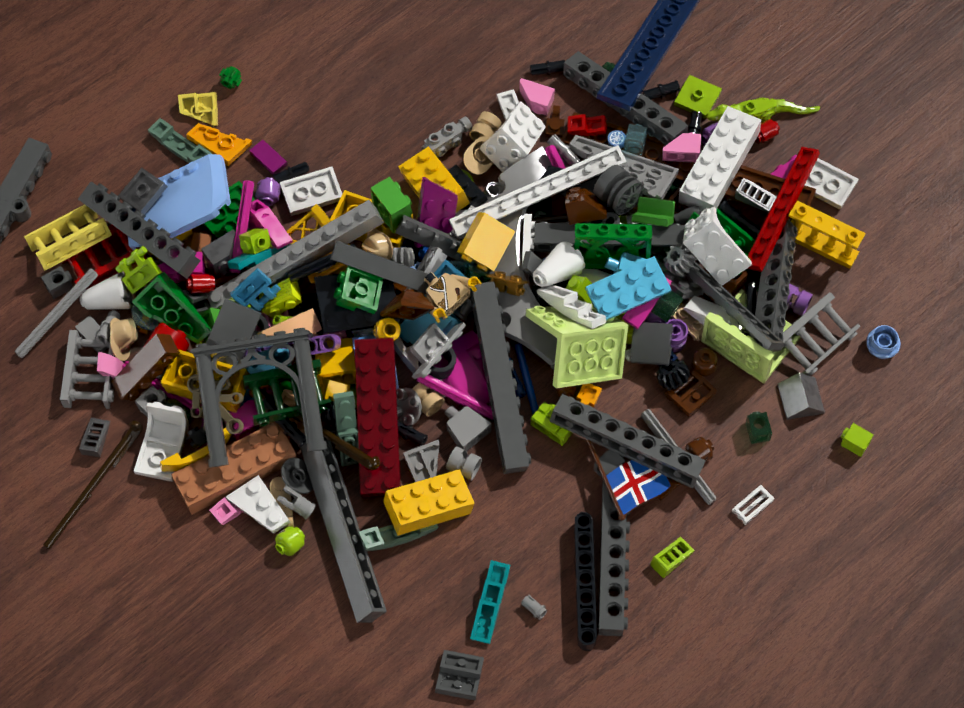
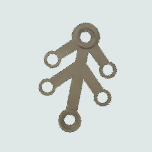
M194 374L187 381V387L193 393L190 413L194 418H201L203 416V409L200 407V389L195 386L196 381H198V375ZM221 379L215 380V387H217ZM229 380L226 382V386L222 390H228L230 388L231 383ZM239 392L220 394V402L241 404L244 399L243 395ZM235 395L239 396L237 402L234 400ZM220 403L221 417L227 422V431L230 434L241 433L244 428L243 422L238 418H233ZM197 408L200 411L198 416L195 414ZM236 422L239 424V428L237 430L234 428V424Z

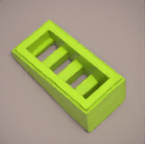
M680 537L655 555L650 565L662 578H665L693 554L695 550ZM677 546H679L685 553L683 554V553L677 548Z

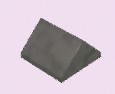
M799 372L778 383L777 386L786 420L825 413L815 377Z

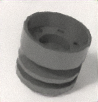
M617 164L609 167L602 173L594 186L593 192L599 200L608 204V207L613 209L616 214L623 215L638 203V198L643 194L644 185Z

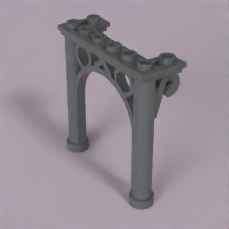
M297 328L293 329L294 333L288 334L285 331L274 332V336L266 337V334H259L250 340H247L246 337L234 339L235 342L227 343V340L216 341L213 346L203 343L195 345L196 348L190 349L196 361L210 458L208 459L209 468L229 465L220 410L221 391L232 375L254 365L278 367L294 379L300 395L307 452L327 449V444L323 437L309 342H312L313 334L309 330ZM288 343H293L294 348H292ZM273 346L269 351L270 360L266 359L267 356L260 355L256 350L257 348ZM279 348H287L290 351V357L283 363L274 359V352ZM248 350L246 357L240 360V364H238L236 356L231 354V352ZM222 357H230L233 360V366L228 372L221 371L217 367V361ZM294 358H296L298 376L287 367L293 362ZM213 370L223 375L217 387H215Z

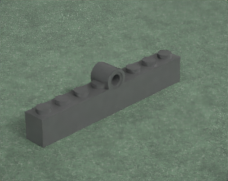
M28 138L0 186V246L3 238L8 235L9 228L13 222H25L31 217V210L26 201L27 196L34 190L35 182L38 177L42 176L43 168L52 157L49 145Z
M607 212V219H601V223L596 224L623 223H620V218L616 213ZM566 222L535 223L534 252H551L559 243L564 241L572 243L571 247L574 248L575 224L569 225ZM672 224L667 227L652 225L651 254H666V252L671 250L670 246L675 247L677 243L683 244L685 225ZM610 240L601 245L608 251H617L619 248L624 247L623 244L616 240ZM579 246V250H586V249H587V248H583V247ZM645 248L638 249V251H645Z

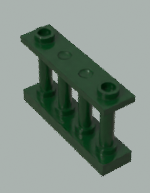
M320 359L313 360L312 364L319 411L324 413L331 408V399L323 400L317 375L321 373L322 366ZM296 364L287 366L298 376ZM276 368L243 376L244 390H252L258 415H253V426L259 425L262 427L269 425L270 422L302 415L297 384L284 370ZM280 382H290L296 406L284 407L279 388ZM261 386H271L277 408L276 411L265 413L259 389Z

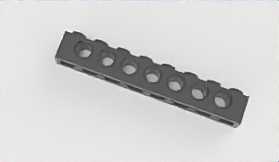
M578 51L564 62L563 75L597 98V93L610 75V72ZM642 93L630 111L602 101L608 107L613 108L620 115L632 121L636 126L647 131L649 135L660 140L664 145L669 144L682 133L688 132V124Z
M93 182L89 183L78 198L79 201L188 279L201 261L195 257L197 253L188 246L184 249L182 247L184 243L176 237L173 240L169 238L171 234L165 229L161 228L159 231L157 229L158 225L151 219H148V221L144 220L146 216L138 210L133 212V207L126 201H123V203L119 202L121 198L113 192L108 194L107 191L109 189L101 183L98 185Z
M789 219L761 272L755 317L782 341L784 340L783 330L786 324L785 315L788 309L787 299L790 294L789 284L792 279L793 254L796 248L795 239L798 233L796 226ZM755 339L756 343L762 346V343L758 339Z
M564 394L561 395L550 418V422L690 488L694 487L706 460L701 459L697 455L686 452L680 447L671 445L661 438H656L643 430H639L624 421L613 418L607 413L598 411L590 405L583 404L573 397Z
M603 480L598 635L623 636V631L627 630L628 617H624V610H628V598H624V595L629 587V579L625 578V571L629 572V559H625V553H629L630 541L626 540V534L630 533V522H626V518L622 521L611 518V516H619ZM618 534L620 538L613 539L610 535ZM615 552L618 553L620 557L612 558L610 554ZM615 571L620 576L614 578L609 573ZM617 591L619 595L612 597L609 595V592ZM610 610H616L619 614L617 616H611L608 612Z

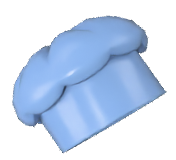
M878 326L866 338L868 351L879 359L892 358L900 350V338L896 330L890 326Z

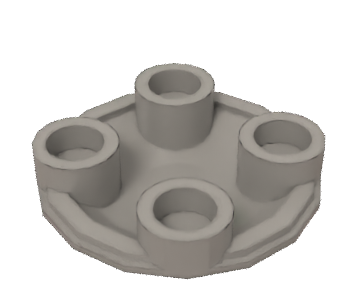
M411 388L397 389L398 421L407 426L414 425L421 415V400L418 394Z

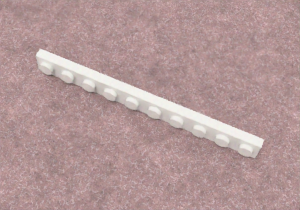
M619 145L451 218L449 222L458 238L468 232L478 212L486 213L496 220L596 177L613 165L618 164L621 166L627 161Z

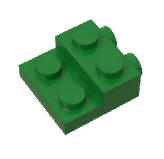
M347 266L343 272L340 271L337 278L340 286L336 288L334 298L337 299L336 305L352 311L358 308L375 314L378 309L383 278L351 266Z

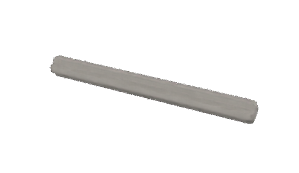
M93 269L87 271L15 350V353L20 358H23L97 278L98 274Z
M645 410L641 417L654 435L671 445L677 446L651 410ZM699 475L694 488L704 501L710 505L716 501V496Z

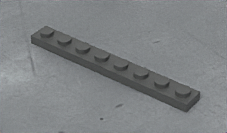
M693 262L694 267L689 269L690 273L685 272L684 274L688 275L694 284L699 285L703 292L711 296L717 305L723 307L729 316L734 317L741 327L746 328L750 332V336L758 339L762 343L763 348L770 351L783 348L785 343L703 268L696 262Z

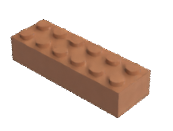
M276 422L226 446L229 465L209 468L208 459L210 458L208 455L171 474L191 515L222 500L259 475L263 479L281 470L286 460L296 458L293 447L283 433L282 428Z

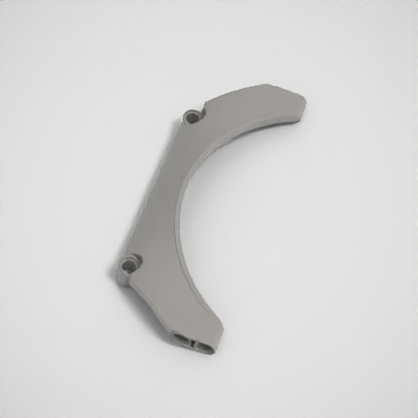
M540 147L510 166L499 175L498 182L488 183L483 191L488 200L482 203V205L540 180L548 166H552L545 152L546 147ZM561 157L565 167H570V165ZM528 207L498 219L499 222L514 230L515 233L495 271L505 272L506 276L509 277L511 275L521 276L522 280L525 281L527 280L522 270L520 256V232L524 214ZM487 270V272H484V283L491 280L487 275L494 274L495 271ZM523 284L525 292L524 295L520 296L506 293V286L505 292L499 291L498 305L502 306L503 310L502 324L506 326V335L504 336L532 350L554 370L557 338L525 316L526 309L540 306V304L537 302L528 284Z

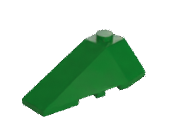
M165 272L159 274L132 301L145 316L165 323L174 330L183 331L187 335L186 338L197 344L211 333L212 329L178 285Z

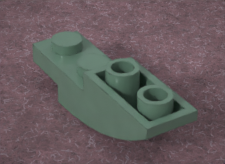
M353 391L333 394L336 436L359 449ZM339 451L341 467L359 464Z

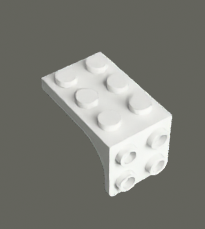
M520 101L503 125L480 146V150L504 172L529 154L546 126L541 119L531 112L528 106Z
M713 206L710 209H704L695 220L691 219L685 224L683 243L714 279L723 286L750 267L752 262L725 232L717 218V209Z
M159 402L147 403V429L134 473L173 482L171 474L174 472H162L160 461L176 453L181 456L190 424L185 411L179 406L169 407Z

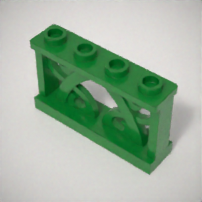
M575 224L574 249L579 250V246L587 248L586 250H579L584 258V269H608L605 268L607 259L611 257L619 260L624 252L645 259H649L651 256L652 225ZM610 240H616L623 244L624 247L619 248L617 251H608L601 245ZM645 248V251H638V249Z

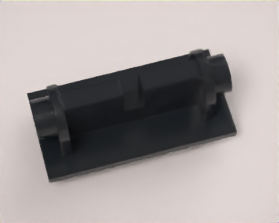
M222 421L223 429H224V428H226V425H225L224 422ZM196 426L187 432L189 436L185 439L191 438L192 442H190V445L193 449H199L207 443L204 427L199 429Z

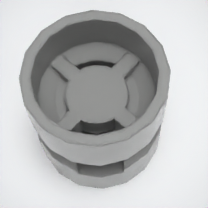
M456 446L448 459L446 469L449 471L460 469L462 476L472 481L480 468L482 458L473 453L468 455L466 450Z

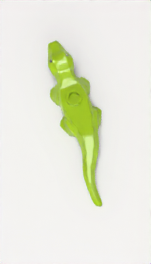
M757 98L729 106L761 119V123L771 119L773 114L780 112L810 114L818 112L820 106L802 107L784 99ZM721 104L706 114L707 119L719 121L728 105Z

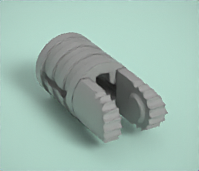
M285 485L283 490L293 496L294 499L290 502L286 498L278 496L277 501L294 510V512L303 516L304 519H307L316 505Z

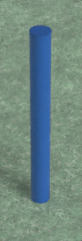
M518 343L514 347L531 411L534 415L539 407L521 343Z

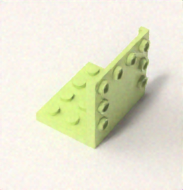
M741 289L735 298L745 307L746 294ZM709 312L705 317L701 342L764 384L790 351L786 346L777 352L767 350L756 343L755 339L751 336L744 335L742 333L743 327L739 330L736 326L726 323L720 315ZM786 320L783 332L792 325ZM794 333L791 336V342L795 345L801 337Z
M592 304V311L597 313ZM551 305L547 307L534 306V308L526 309L525 316L557 338L553 386L555 388L622 379L628 324L614 317L607 320L605 324L591 329L566 317Z

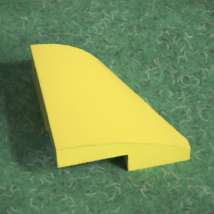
M216 92L178 95L179 111L181 114L213 126H218Z

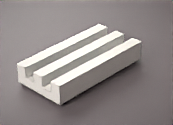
M760 485L732 509V512L746 525L769 506L775 498ZM758 493H763L745 510H743L742 512L740 511V509L744 505H746L751 499H753ZM766 497L768 498V499H767L764 503H762L757 509H755L750 515H748L747 517L745 516L749 511H751V510H752L756 505H758L762 500H764Z

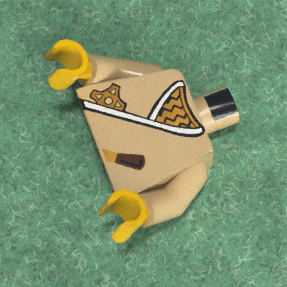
M430 272L424 278V281L429 285L426 289V298L434 305V310L428 313L436 319L437 323H440V317L445 320L471 296L469 288L476 292L477 288L475 285H482V283L475 276L467 278L444 273L437 278Z

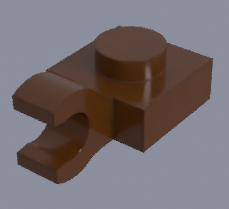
M553 105L552 118H547L545 133L547 138H551L556 134L558 138L562 139L565 119H560V106Z

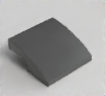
M643 322L638 330L634 328L631 363L669 365L672 351L670 344L673 325Z
M444 650L435 693L476 701L484 657Z

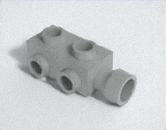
M464 116L458 120L457 124L454 122L446 124L444 128L430 134L429 138L424 140V145L421 146L422 150L429 146L437 157L443 156L449 149L457 147L462 142V133L471 130L473 127L472 123Z

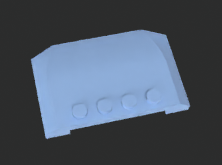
M208 154L167 175L159 177L158 179L163 181L168 187L147 211L144 220L148 221V219H151L158 225L157 229L159 231L161 228L165 229L171 234L169 238L172 239L216 218L220 214L218 210L225 204L227 206L231 204L224 158L221 155ZM128 236L129 247L132 250H135L136 247H142Z

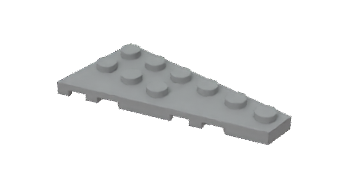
M575 135L569 144L570 150L583 159H588L613 148ZM621 150L627 161L621 167L628 171L630 176L643 183V194L650 198L663 200L677 177L679 169Z

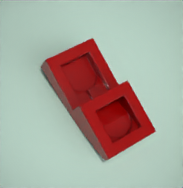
M585 114L568 116V134L582 136L607 134L606 117L601 115L587 118Z

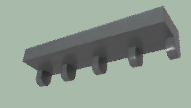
M403 215L396 228V234L428 248L430 246L439 247L445 255L464 263L465 260L461 258L462 255L457 252L463 240Z

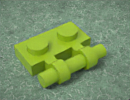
M144 246L131 252V256L122 259L116 267L118 273L125 272L126 276L122 278V281L132 295L162 273L152 257L146 260L143 258V255L147 253V249ZM134 262L138 265L135 269L132 268Z

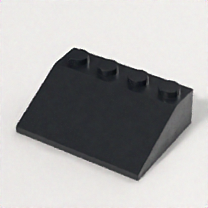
M339 274L314 277L322 334L374 327L380 319L390 318L380 316V312L396 296L392 281L383 279L378 309L375 314L358 308L352 311L336 305L337 299L334 298L336 288L340 286V283L337 282ZM393 318V319H395L398 323L400 322V319H398V318Z

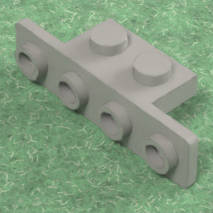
M464 322L454 326L447 335L435 323L426 329L409 349L421 362V366L412 375L414 379L424 378L431 372V366L437 364L442 359V353L452 347V341L463 334L462 329L466 326Z

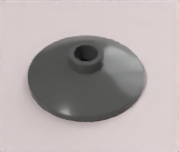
M299 458L286 460L281 467V476L284 483L297 493L306 494L311 492L313 486L305 461Z

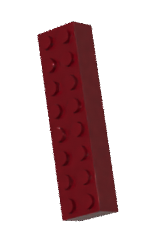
M394 338L354 340L359 450L372 458L377 456L380 459V466L376 470H369L359 463L361 497H385L387 490L401 487Z

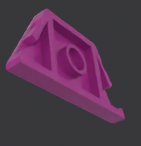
M422 177L417 221L447 234L452 232L453 228L449 219L454 218L456 215L458 195L430 181L428 178ZM414 242V246L416 248L423 246L417 242Z

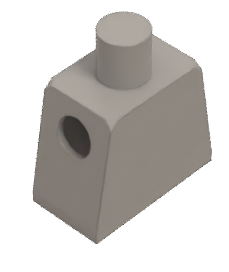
M450 406L445 411V415L450 419L446 423L448 433L457 446L466 451L470 450L491 432V423L468 406L464 407L461 411H458L454 406Z

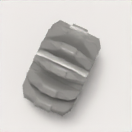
M677 243L675 247L670 246L671 250L666 252L667 257L663 259L666 269L673 275L683 276L685 272L690 273L689 269L694 267L693 262L697 260L684 243Z
M393 248L391 261L408 267L414 265L415 254L412 248Z

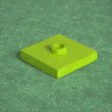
M689 75L674 101V105L689 112L697 111L696 115H698V112H701L702 117L707 119L706 114L712 110L722 92V88Z

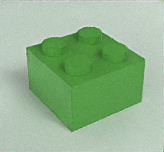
M390 176L371 187L372 203L377 208L385 224L392 233H395L403 215L412 218V202L407 195H403L400 185L396 181L393 182Z

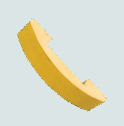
M224 428L223 431L226 444L229 441L232 434H230L227 431V429ZM208 445L182 459L176 453L160 461V469L162 472L178 471L208 456Z

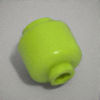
M288 526L276 535L275 548L280 554L292 556L303 548L305 535L298 527Z

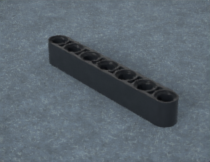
M580 512L576 515L574 522L577 641L580 649L591 651L596 645L597 638L593 519L589 513ZM581 521H585L588 523V525L583 527L580 526L578 523ZM586 540L589 544L584 546L579 541ZM587 559L590 563L584 565L580 563V560ZM588 578L590 583L583 584L580 579ZM588 597L591 602L583 603L581 598ZM587 616L590 617L592 621L589 623H584L581 620V618ZM584 636H589L592 638V641L586 643L582 640V638Z

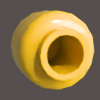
M384 318L376 322L373 332L376 339L394 338L395 341L400 336L401 328L395 319Z

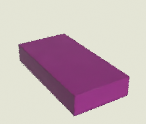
M261 140L249 150L250 154L272 175L280 172L288 165L287 161L264 140Z

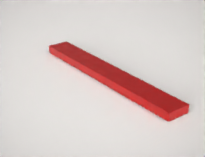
M801 147L748 254L752 265L747 269L763 271L789 218L788 216L819 157L820 152L818 149Z

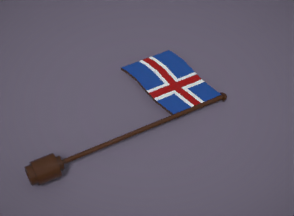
M575 386L555 388L559 397L562 394L572 397L576 392ZM586 439L617 509L619 520H625L626 514L637 506L659 497L670 488L671 485L667 476L633 460L620 465L606 475L591 441Z

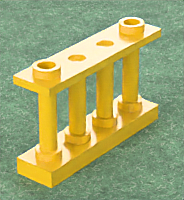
M797 201L788 216L792 218L791 222L797 228L798 233L795 243L851 269L860 252L857 249L866 233Z

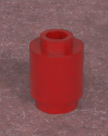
M772 119L761 123L760 133L755 142L758 144L764 143L777 136L780 130L778 123Z
M191 274L186 279V289L190 293H209L215 289L214 276L209 274Z

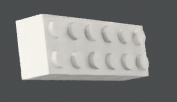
M727 106L679 190V203L688 207L692 205L694 207L699 206L700 212L713 206L717 209L760 133L761 119Z

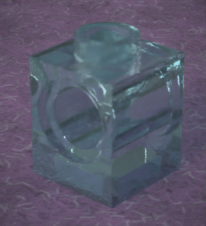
M629 124L624 141V151L637 155L643 154L647 139V127L639 124Z

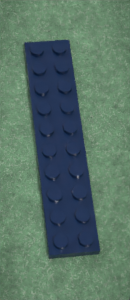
M658 0L598 91L597 99L630 111L700 0Z

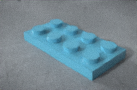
M655 256L585 287L597 313L605 315L606 321L663 296L672 290Z

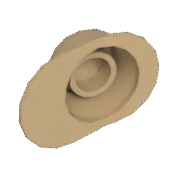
M479 137L464 153V165L473 174H483L493 164L480 150V146L490 137Z
M376 228L367 233V237L364 243H362V249L391 260L393 246L389 237Z
M113 318L110 321V347L116 358L125 361L130 356L131 345L138 338L135 320L132 318L124 320Z

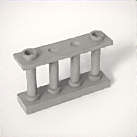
M831 292L822 297L783 332V342L785 343L783 347L786 346L805 368L802 373L809 376L818 370L816 366L846 339L850 341L857 335L856 330L860 327L859 324H856L850 328L831 307L832 304L830 302L835 298ZM820 310L826 312L845 333L840 339L837 340L818 319L817 313ZM807 322L812 323L832 345L825 352L805 331L804 325ZM794 333L799 335L818 356L812 364L791 342V336Z
M69 330L60 395L63 407L71 408L72 401H75V399L103 400L105 408L110 409V403L114 401L113 384L111 382L113 379L110 376H102L101 374H78L76 372L77 366H80V364L97 365L98 357L80 356L79 349H82V347L109 348V355L114 356L110 347V340L107 343L100 344L93 339H82L77 330ZM77 382H105L104 392L75 391L74 384Z

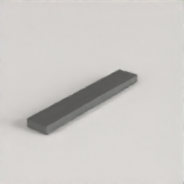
M340 241L335 243L331 260L426 294V289L429 285L424 281V278L428 275L427 273Z

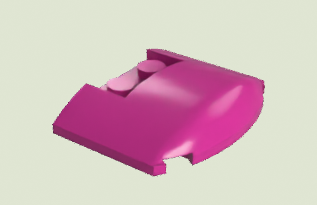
M472 330L452 341L451 348L456 354V364L451 375L442 379V381L485 404H489L490 400L478 336ZM441 355L442 359L434 367H446L448 360Z

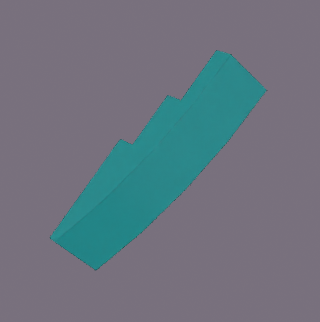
M292 244L279 249L272 245V247L256 254L243 253L228 261L227 264L229 269L241 270L246 266L254 267Z
M491 560L470 639L488 644L491 643L511 565Z

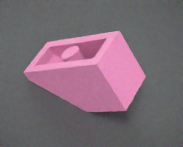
M521 78L519 91L527 106L534 113L547 116L554 101L555 89Z
M682 133L663 147L662 161L695 163L700 155L701 134Z

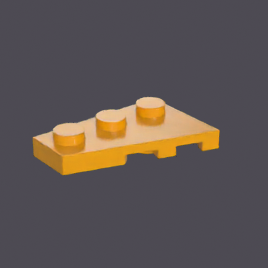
M199 123L186 134L187 139L197 146L200 144L212 154L221 155L227 166L231 165L252 145V140L246 138L243 140L231 133L227 135L219 132L218 129Z

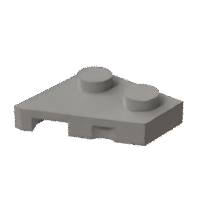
M439 440L403 453L414 482L437 476Z

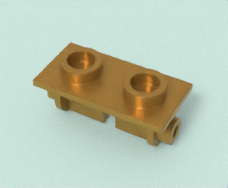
M495 271L494 274L487 275V277L491 278L489 282H494L495 288H498L500 292H505L507 286L506 293L515 296L524 295L525 288H523V284L529 283V281L522 280L521 276L511 275L509 277L506 276L505 272Z

